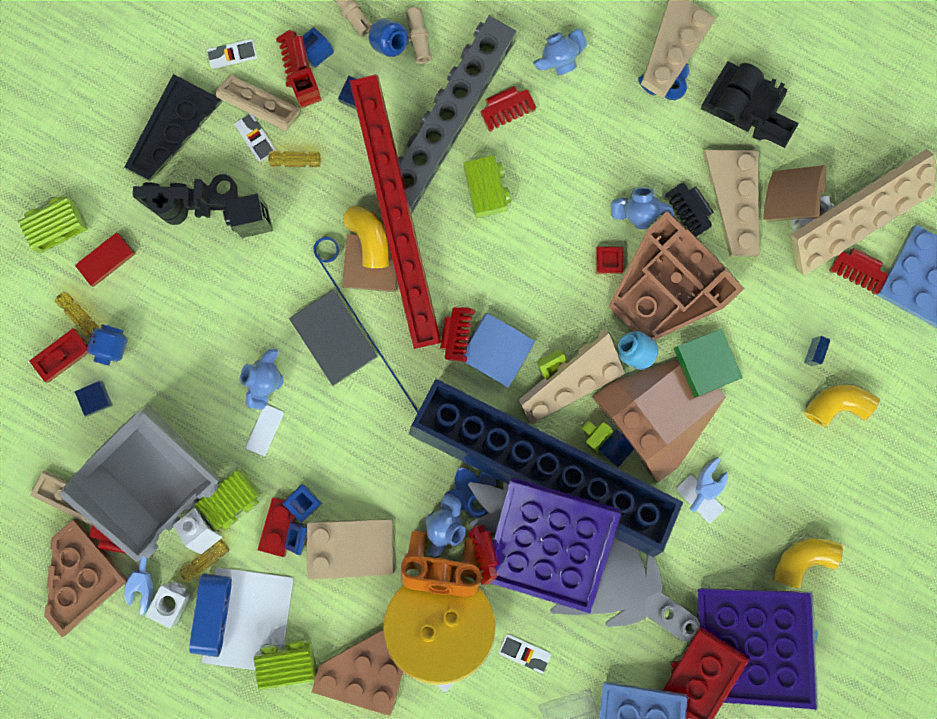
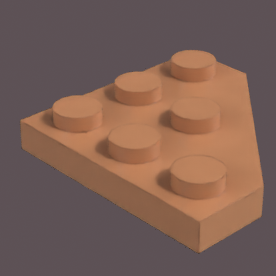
M77 519L70 521L51 539V549L53 550L47 588H49L48 604L45 605L44 617L61 637L70 633L127 582L126 576L104 550L98 548V543L89 536L87 530Z
M384 628L345 649L340 654L322 662L319 665L311 693L391 716L403 671L395 664L388 652L384 638Z

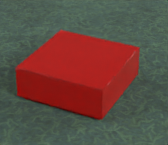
M597 246L596 274H623V246Z

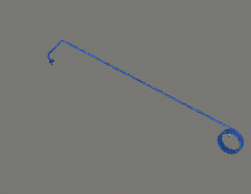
M330 237L318 239L313 248L315 257L329 275L331 281L418 413L417 408L322 263L332 262L339 255L337 242ZM323 240H331L336 245V253L331 259L322 260L319 258L320 255L317 256V246Z

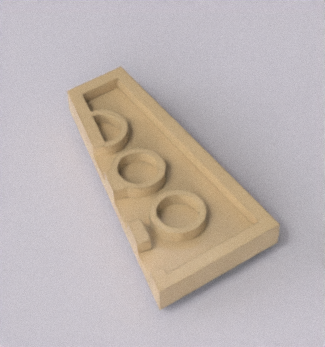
M668 0L641 85L663 99L716 20V17L689 0Z
M705 150L703 156L705 162L707 161L711 185L713 184L716 196L715 202L717 210L720 211L721 225L729 256L757 257L759 255L758 151Z
M605 328L597 334L599 338L589 346L586 343L578 350L579 354L569 363L563 362L557 367V372L551 378H544L518 400L531 425L625 374L611 337Z

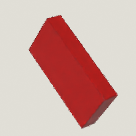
M116 232L74 266L90 286L95 287L132 258L135 253L123 237Z

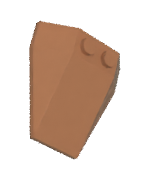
M666 211L647 230L608 307L632 331L643 332L656 340L725 308L745 288L688 228Z
M677 359L614 380L592 396V398L606 417L611 418L641 457L642 460L640 462L656 483H658L680 466L726 396L718 388L694 398Z

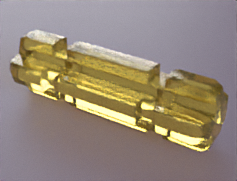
M270 151L268 161L272 167H281V164L285 167H306V165L320 167L321 155L319 152L310 151L309 154H306L305 151H284L283 153H280V151Z
M62 292L55 298V303L64 309L63 312L77 327H81L80 330L86 336L91 337L93 329L99 328L94 321L90 320L91 317L78 303L73 302L74 299L68 293Z
M219 540L211 546L212 549L209 548L191 561V565L188 564L180 570L179 573L183 580L190 582L198 576L197 573L200 574L218 560V557L221 558L229 552L228 545L223 540Z

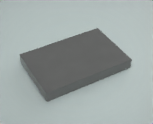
M332 290L289 318L332 386L378 357L335 290Z

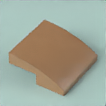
M826 166L773 171L766 193L763 220L771 222L819 217L820 193H825Z

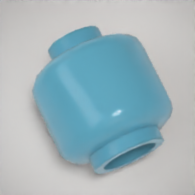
M635 330L627 333L620 339L618 355L624 363L635 369H647L657 358L658 345L650 336Z

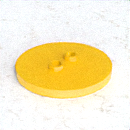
M466 578L461 579L466 584L473 583ZM403 585L392 597L384 618V638L391 658L408 676L427 684H451L472 675L487 659L495 637L493 609L480 588L474 596L461 597L411 590Z

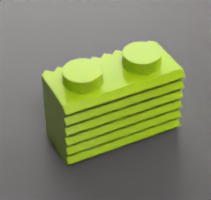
M495 155L464 162L463 168L475 217L480 218L507 211V203H511L508 187L503 188L501 178L505 177L502 162H496Z
M60 196L53 198L48 202L49 206L41 210L38 208L31 209L24 214V218L18 220V224L32 250L43 253L49 250V248H53L88 230L75 202L68 197Z
M242 469L235 471L219 484L217 490L209 498L204 496L195 504L196 508L215 531L220 528L227 530L238 521L235 517L243 510L248 513L259 504L257 498L262 493Z
M300 639L288 642V646L278 648L277 644H268L260 647V650L257 651L253 658L258 690L314 681L317 673L312 642L304 643V640Z

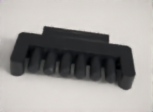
M681 183L665 194V199H670V204H674L682 199L673 205V209L680 208L676 212L677 215H681L689 210L680 217V220L684 221L693 215L684 222V225H690L688 227L690 231L696 229L692 232L696 237L712 226L708 217L714 211L697 186L689 190L685 183Z

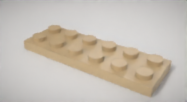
M927 149L793 232L791 238L797 271L804 276L812 270L819 268L826 261L841 254L850 246L862 241L869 234L884 227L888 222L935 194L934 154Z

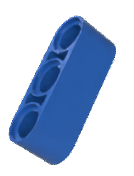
M202 574L198 587L189 652L191 654L219 657L223 646L230 601L231 577Z

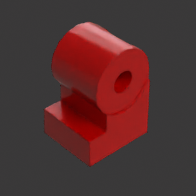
M310 67L288 75L301 108L322 101ZM308 77L302 82H296L298 79Z

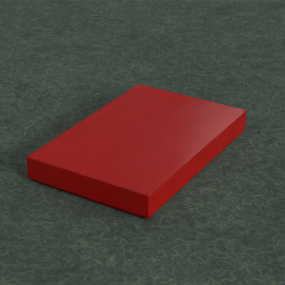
M700 627L663 691L688 694L686 716L688 718L714 719L750 658Z

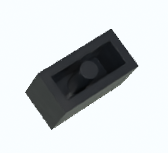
M258 193L225 201L227 208L223 210L225 223L227 226H231L232 231H235L241 238L273 231L268 206Z

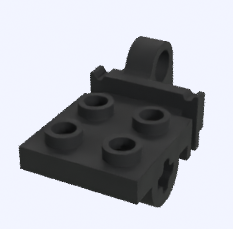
M727 61L702 103L701 110L747 132L753 126L755 128L752 138L758 141L763 139L769 140L785 148L799 124L776 112L787 93V89L784 88L785 84L781 82L779 87L776 88V80L772 79L769 81L763 78L762 71L756 66L749 63H741L737 66Z
M226 174L215 176L208 186L201 179H194V189H190L183 183H170V187H159L157 183L144 182L142 186H133V198L170 225L183 223L187 218L188 210H195L194 216L197 218H201V216L210 218V210H226L225 201L238 198L237 185ZM221 181L230 182V190L225 194L217 192V185Z

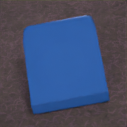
M313 27L302 36L307 59L314 67L320 65L334 53L327 38L316 28Z
M302 484L282 504L302 523L323 503L306 485Z
M290 523L285 549L301 555L307 534L306 523Z

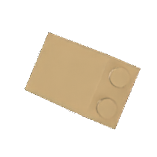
M393 519L320 520L307 523V579H336L393 574Z

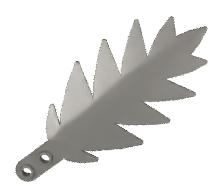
M469 482L468 486L474 496L488 512L470 521L469 525L471 527L484 525L485 531L496 534L509 485L503 482L502 490L490 485ZM616 538L613 539L591 613L556 604L550 609V612L553 614L568 615L621 611L606 621V626L608 627L625 626L637 623L648 617L682 641H692L700 628V622L696 616L661 593L662 580L655 558L647 554L646 569L644 570L638 550ZM666 609H669V615L665 618L664 612ZM690 623V629L686 632L685 627Z

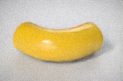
M356 205L349 207L344 214L343 221L345 227L357 233L360 238L362 266L367 268L388 267V239L380 219L367 208Z
M834 385L822 390L810 402L803 414L812 422L825 428L828 427L834 416L841 411H849L865 421L874 413L880 403V399L869 391L855 385Z
M809 538L796 542L783 553L776 566L773 580L800 589L804 574L811 566L818 565L832 570L839 566L843 555L842 544L819 538Z

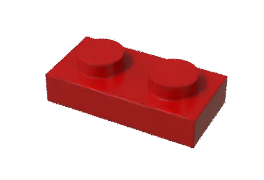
M72 328L29 360V362L43 381L49 383L88 354V344L78 330Z
M272 497L258 551L280 557L286 556L287 549H285L289 525L291 522H295L296 517L282 504L285 501L284 499Z

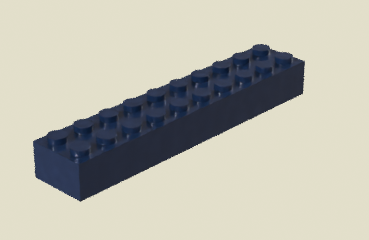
M438 379L434 380L409 430L408 435L508 485L511 478H515L621 509V516L614 538L652 557L664 552L683 505L682 501Z

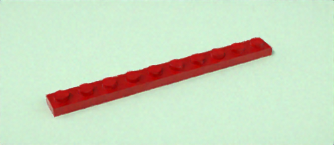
M374 74L350 81L413 348L440 344L441 338L379 75Z

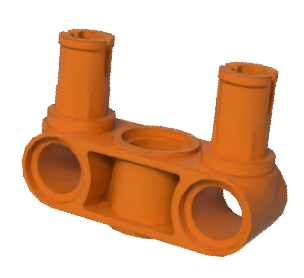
M412 531L408 553L405 554L401 564V582L406 588L437 595L471 597L478 592L482 571L479 569L480 564L477 563L479 558L475 554L478 551L474 550L476 545L472 544L473 538L465 540L463 559L461 562H456L444 558L425 557L427 534L422 531ZM410 569L418 570L420 574L417 576H410L406 572ZM471 577L475 582L466 584L461 579Z

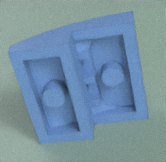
M485 313L471 336L468 346L464 348L467 350V353L461 355L467 356V361L464 363L509 388L535 341L501 320Z

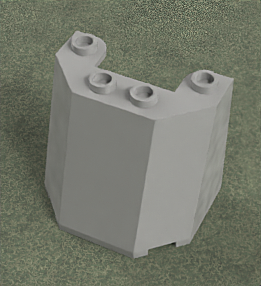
M147 403L130 417L67 481L59 495L135 562H138L143 556L147 559L158 548L156 542L159 535L165 529L170 531L174 527L173 525L180 520L178 516L185 509L190 511L199 502L200 498L203 496L209 498L219 487L217 485L219 475Z

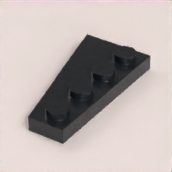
M173 74L124 168L151 181L222 103V100Z

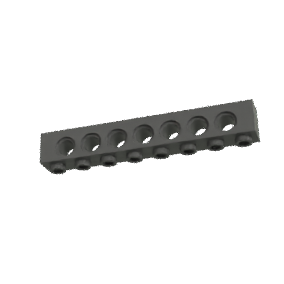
M490 15L485 23L480 22L474 32L476 38L471 45L467 44L463 49L460 57L462 59L458 67L454 66L451 69L447 78L449 83L445 89L441 88L434 99L436 104L431 112L427 111L424 114L420 123L422 128L419 133H413L407 144L409 149L405 156L401 155L398 158L403 179L411 178L414 181L411 187L405 188L411 215L515 42L516 30ZM484 45H489L494 50L485 53L480 48ZM471 67H476L480 70V73L471 75L467 70ZM458 89H463L467 92V95L460 98L456 97L453 93ZM444 111H450L454 114V117L450 120H444L440 115ZM432 133H436L441 137L435 143L429 142L426 138ZM419 155L425 156L428 159L423 165H416L413 160Z

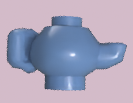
M575 29L568 36H562L561 32L550 35L546 38L547 43L544 46L542 58L535 60L533 64L538 70L554 68L557 75H563L574 70L577 67L576 57L587 46L583 31Z
M647 187L633 189L632 197L628 199L622 197L611 202L612 218L617 220L628 218L637 229L649 228L666 211L674 216L673 208L664 202H660L657 197H654L653 189Z
M268 349L261 356L260 360L255 361L252 365L245 364L241 371V384L248 386L249 389L246 393V405L249 408L265 409L268 395L276 391V389H280L283 384V375L280 374V371L274 364V360L278 355V349Z
M446 494L443 497L441 510L430 513L426 518L427 535L432 542L428 554L435 557L440 555L446 546H457L465 537L466 529L462 526V520L459 516L462 506L461 500L451 494Z

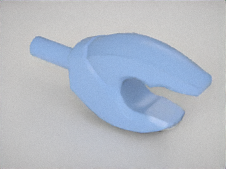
M719 457L711 460L698 476L695 490L698 497L689 508L693 512H696L704 499L708 501L714 499L726 486L727 472L723 473L717 481L712 479V473L716 471V467L721 461Z
M144 556L140 559L139 570L132 571L128 577L124 590L125 600L129 606L133 602L135 591H139L142 594L140 600L141 615L147 612L154 594L151 573L146 571L147 559Z

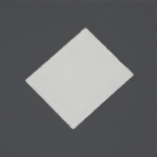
M216 567L215 575L232 578L230 601L221 653L219 657L203 655L202 663L255 670L253 658L257 651L260 650V647L268 644H277L278 648L284 647L294 578Z

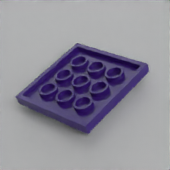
M511 478L493 542L499 564L495 566L497 578L491 584L591 613L621 516V509Z
M699 588L698 613L700 627L750 658L724 703L817 710L818 692L813 592Z

